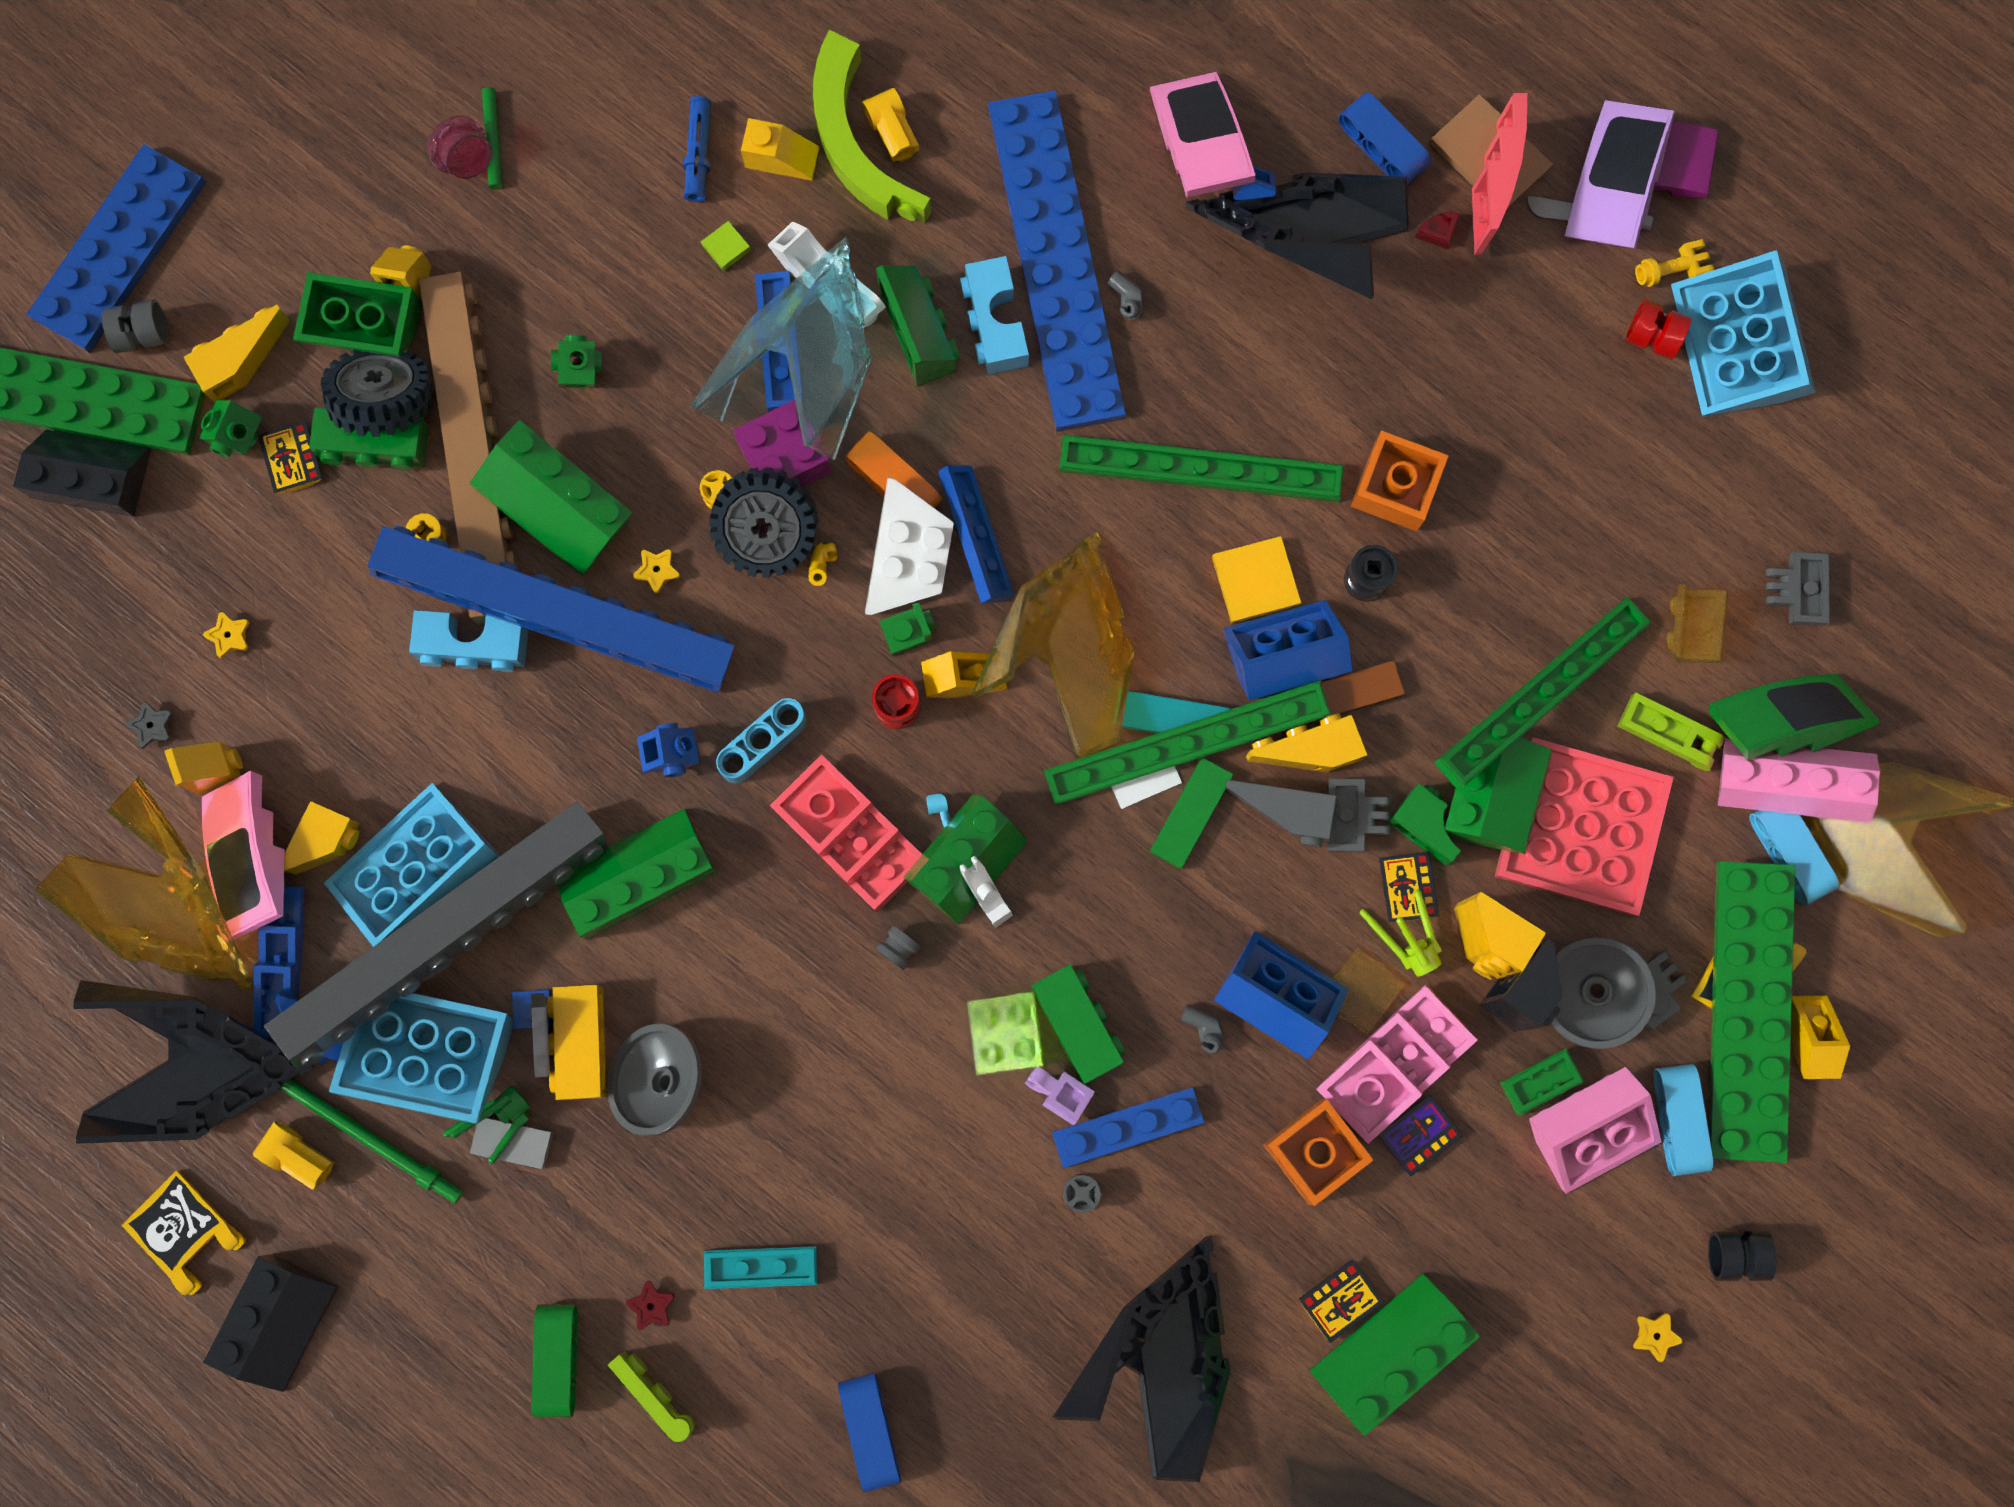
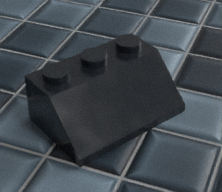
M45 430L22 452L13 487L31 499L134 517L151 449Z
M1548 938L1542 940L1523 972L1499 978L1479 1004L1514 1032L1539 1028L1542 1024L1547 1027L1560 1012V1008L1556 1005L1563 995L1554 943Z
M274 1254L258 1256L203 1363L237 1380L284 1392L338 1286Z

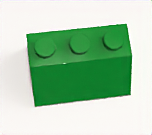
M882 265L876 267L879 294L886 306L885 309L917 387L955 373L956 359L960 358L954 339L947 340L943 328L947 327V323L941 308L934 309L930 297L934 296V291L928 276L921 277L917 266Z
M307 272L293 340L301 343L401 357L416 336L422 301L412 287Z
M1520 737L1461 790L1455 789L1445 826L1446 832L1457 841L1525 855L1550 763L1552 749Z
M973 794L903 878L959 925L978 902L961 874L960 865L964 864L967 868H970L973 865L971 858L975 856L983 864L994 883L1028 841L1015 825L983 796Z

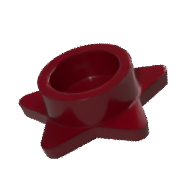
M646 1281L641 1295L626 1301V1305L637 1313V1329L642 1330L652 1322L668 1326L670 1322L667 1307L674 1299V1294L661 1293L656 1290L651 1281ZM649 1303L654 1304L653 1310L647 1308Z

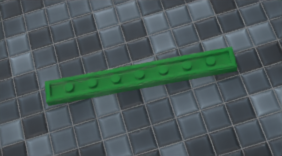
M1063 435L1059 472L1338 503L1341 500L1344 465L1071 435Z
M1627 596L1443 754L1434 764L1458 791L1461 790L1652 622Z
M1316 681L1045 769L1044 773L1054 804L1056 805L1330 716L1331 713L1321 682Z

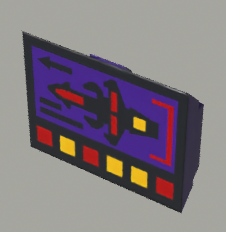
M1429 1094L1379 1134V1137L1399 1165L1411 1177L1460 1139L1462 1134L1432 1095Z

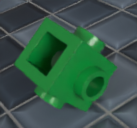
M566 335L565 341L558 340V350H551V371H558V387L594 388L595 372L601 373L602 353L601 351H595V342L587 341V336ZM572 357H578L582 361V364L574 365L571 363L570 359Z
M216 400L212 410H209L202 420L201 428L203 431L199 439L211 444L209 450L223 457L230 458L231 454L246 455L247 451H250L256 443V430L262 416L231 400Z

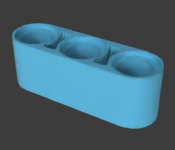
M791 698L779 700L723 748L716 759L717 769L723 778L734 784L746 781L804 730L807 723L806 714L801 704ZM792 709L798 712L799 716L794 724L783 725L780 723V716L784 711ZM760 733H766L771 736L770 744L764 749L753 747V740ZM732 757H740L744 762L742 769L737 773H728L725 768L727 761Z
M1760 810L1750 814L1751 825L1773 863L1795 865L1794 897L1800 904L1807 906L1839 887L1835 872L1800 815Z
M1694 1064L1655 1068L1653 1083L1665 1158L1670 1174L1672 1176L1711 1172L1713 1156L1697 1068Z

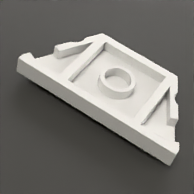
M893 477L887 478L865 614L868 615L941 594L954 522Z

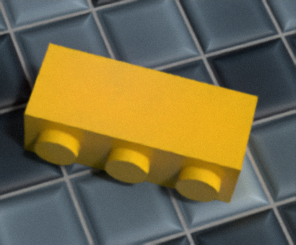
M599 985L552 987L553 996H548L547 999L549 1019L553 1018L554 1033H550L548 1036L549 1054L554 1056L555 1070L550 1071L549 1074L550 1092L555 1093L556 1100L607 1098L603 987Z

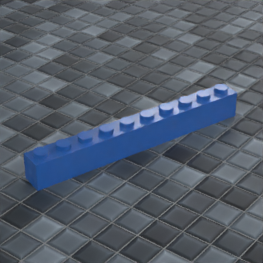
M383 526L367 565L372 577L716 693L720 691L735 646L729 644V640L724 636L715 633H708V636L694 632V627L679 621H674L673 624L661 621L659 620L660 616L651 611L641 609L638 613L626 609L625 604L616 599L605 598L602 601L591 597V593L583 588L570 586L567 589L555 585L556 581L548 576L535 574L532 577L520 573L521 569L513 564L500 562L497 565L485 561L486 557L475 551L465 550L464 553L452 550L450 549L451 546L442 540L430 538L429 541L417 538L413 531L401 526H394L393 529Z

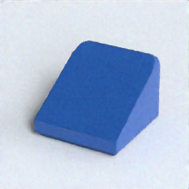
M1252 165L1256 175L1255 181L1233 187L1234 199L1247 200L1275 196L1276 184L1274 173Z

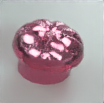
M463 115L452 116L440 122L434 128L427 144L428 155L433 166L439 171L452 174L457 178L468 179L476 177L487 168L492 157L491 147L486 140L482 126L476 120Z

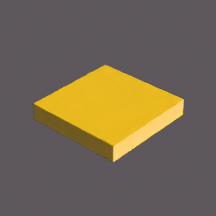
M1281 536L1212 555L1231 624L1300 606L1301 600Z

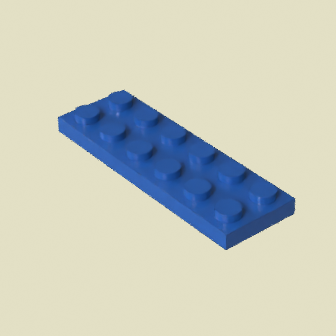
M143 144L26 315L90 353L104 333L102 324L103 309L124 304L206 184L205 180L196 173Z

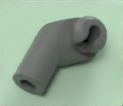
M1117 270L1109 279L1108 285L1121 294L1120 312L1122 316L1129 320L1137 319L1143 311V291L1138 285Z
M1187 1004L1180 1021L1198 1029L1201 1046L1206 1053H1218L1224 1046L1225 1041L1219 1019L1210 1013Z

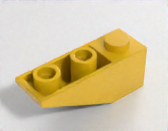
M277 304L273 307L263 308L256 312L252 319L241 325H233L227 328L223 335L211 342L198 344L192 349L191 353L183 358L202 391L214 402L222 400L248 384L289 324L290 319Z
M1340 713L1321 719L1319 721L1321 726L1309 730L1306 725L1287 731V737L1274 742L1272 737H1267L1252 744L1253 749L1249 750L1246 759L1249 762L1329 773L1362 761L1367 756L1352 715L1341 718Z

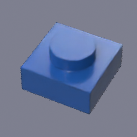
M552 990L512 992L513 1029H532L531 994L544 993L547 1003L548 996H552ZM547 1013L548 1027H553V1018L549 1019Z

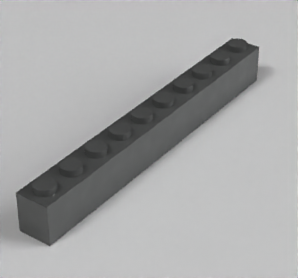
M578 801L266 1023L264 1028L297 1070L314 1065L324 1056V1051L335 1043L340 1044L350 1039L356 1033V1028L368 1019L375 1020L387 1011L390 1003L400 996L406 997L412 994L420 986V982L430 974H438L445 970L451 964L452 958L462 951L467 952L474 949L480 944L485 934L494 928L500 929L512 920L514 913L524 906L530 907L536 904L543 897V892L554 884H563L571 878L576 868L585 862L591 863L599 858L604 852V848L607 847L604 833Z

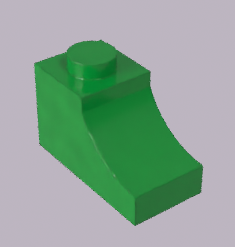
M1418 783L1411 789L1391 816V820L1387 821V823L1424 851L1430 852L1432 857L1446 866L1452 863L1461 851L1451 841L1445 830L1443 815L1448 805L1442 801L1443 795L1438 790L1427 784L1423 787Z

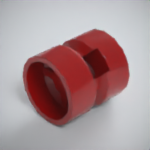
M1644 299L1630 324L1625 342L1642 349L1652 346L1653 353L1673 360L1683 344L1692 318L1674 310L1664 313L1663 306Z
M892 674L881 678L874 686L872 704L878 720L883 725L892 729H904L914 723L921 710L919 692L914 682L906 676Z

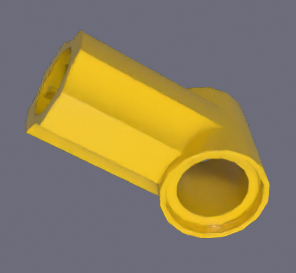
M895 88L862 101L867 120L872 129L878 131L892 162L905 161L919 151V144L905 118V109Z
M274 1121L252 1153L253 1156L275 1170L285 1171L312 1190H317L331 1173L335 1162L302 1141L303 1137L295 1130L278 1121Z

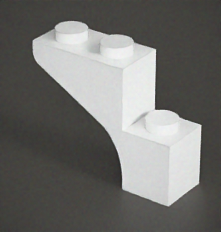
M791 222L768 244L784 268L790 271V276L806 283L829 315L861 331L864 327L874 323L878 314L886 307L875 293L826 252L808 228Z

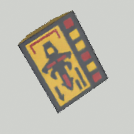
M306 420L258 435L274 493H290L312 486L322 479L316 455L309 449L310 433Z
M1430 852L1379 858L1389 923L1396 922L1398 917H1402L1404 921L1421 919L1414 895L1415 890L1421 891L1429 918L1439 917Z
M1353 1259L1299 1298V1301L1329 1343L1384 1304Z

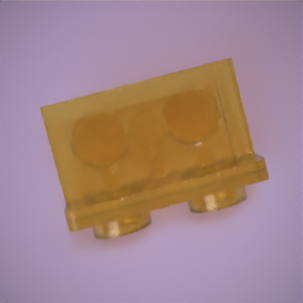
M1686 584L1678 585V594L1672 595L1670 604L1671 616H1675L1674 629H1669L1667 635V649L1672 651L1677 662L1722 663L1728 593L1726 590H1690Z

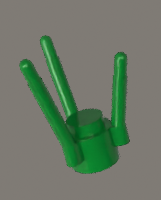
M513 1085L496 1099L485 1105L478 1122L480 1123L493 1113L504 1124L510 1120L513 1121V1124L489 1157L488 1162L490 1164L496 1162L519 1128L529 1120L524 1113L531 1106ZM459 1121L445 1130L443 1135L445 1137L451 1136V1138L455 1139L477 1124Z

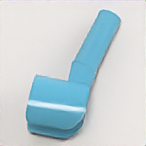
M942 794L928 795L926 800L929 815L940 813L941 821L945 828L951 821L946 797Z

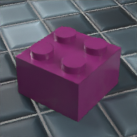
M797 399L732 430L750 469L758 467L759 471H763L765 467L773 468V472L779 473L780 470L785 471L788 478L792 479L793 476L800 481L801 487L831 472L829 460Z

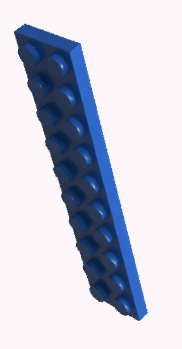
M1056 90L989 102L990 120L1056 432L1125 419L1124 404Z

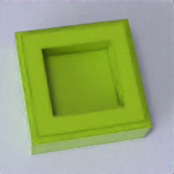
M729 221L701 241L704 249L723 272L751 251L750 246Z

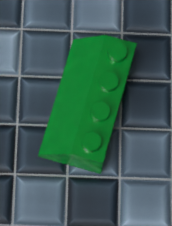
M520 420L495 445L469 484L581 576L588 571L627 527L633 513Z
M685 808L604 849L599 858L591 863H583L574 870V874L563 884L557 885L563 905L579 937L589 940L716 874L717 871Z
M1422 1273L1309 1369V1371L1357 1431L1365 1437L1480 1336L1448 1298Z

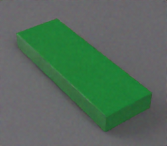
M1201 757L1149 853L1181 870L1224 793L1227 780H1231L1233 774Z

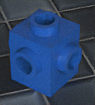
M667 723L657 726L656 730L637 737L643 773L663 772L664 777H677L686 774V768L699 764L694 728H679L678 723Z

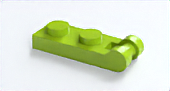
M1636 692L1631 695L1617 727L1689 761L1693 766L1704 771L1711 770L1715 761L1712 758L1716 749L1721 748L1725 739L1722 734ZM1695 738L1702 742L1700 750L1691 747Z
M624 1351L608 1364L609 1368L672 1441L682 1442L694 1431L695 1423L693 1418L688 1414H679L669 1403L672 1400L670 1393L661 1383L657 1382L654 1385L645 1375V1372L648 1371L646 1365L636 1354L632 1353L629 1356Z

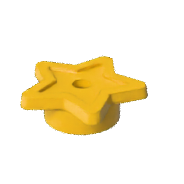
M669 549L657 555L647 550H642L643 565L633 575L636 580L648 581L654 593H659L662 586L669 580L680 577V574L671 566L672 551ZM658 566L660 570L659 572H654L653 568Z
M220 612L216 626L205 631L203 636L215 643L217 656L223 658L229 651L248 649L245 631L249 621L246 619L232 621L224 612ZM226 632L231 633L229 638L225 637Z
M1664 1313L1655 1320L1638 1316L1639 1337L1633 1344V1347L1635 1349L1650 1350L1658 1362H1663L1668 1348L1682 1343V1339L1671 1331L1670 1315ZM1655 1333L1660 1334V1338L1658 1340L1654 1339Z

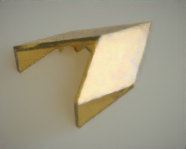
M1098 531L1091 534L1021 586L971 693L972 696L977 698L1013 679L1015 668L1031 656L1045 663L1050 668L1076 756L1079 758L1091 755L1120 740L1135 653L1131 638H1125L1120 619L1124 617L1108 563L1103 564L1097 546L1102 544Z
M1893 761L1879 764L1878 805L1872 823L1800 815L1838 878V892L1942 938L1965 933L1967 925L1911 844L1919 821L1982 811L1991 814L2013 807L2014 798Z
M138 776L106 811L165 857L166 862L162 867L166 870L160 876L67 854L34 890L126 961L138 963L143 959L160 963V969L214 982L222 978L237 982L238 988L252 990L254 987L253 982L204 873Z

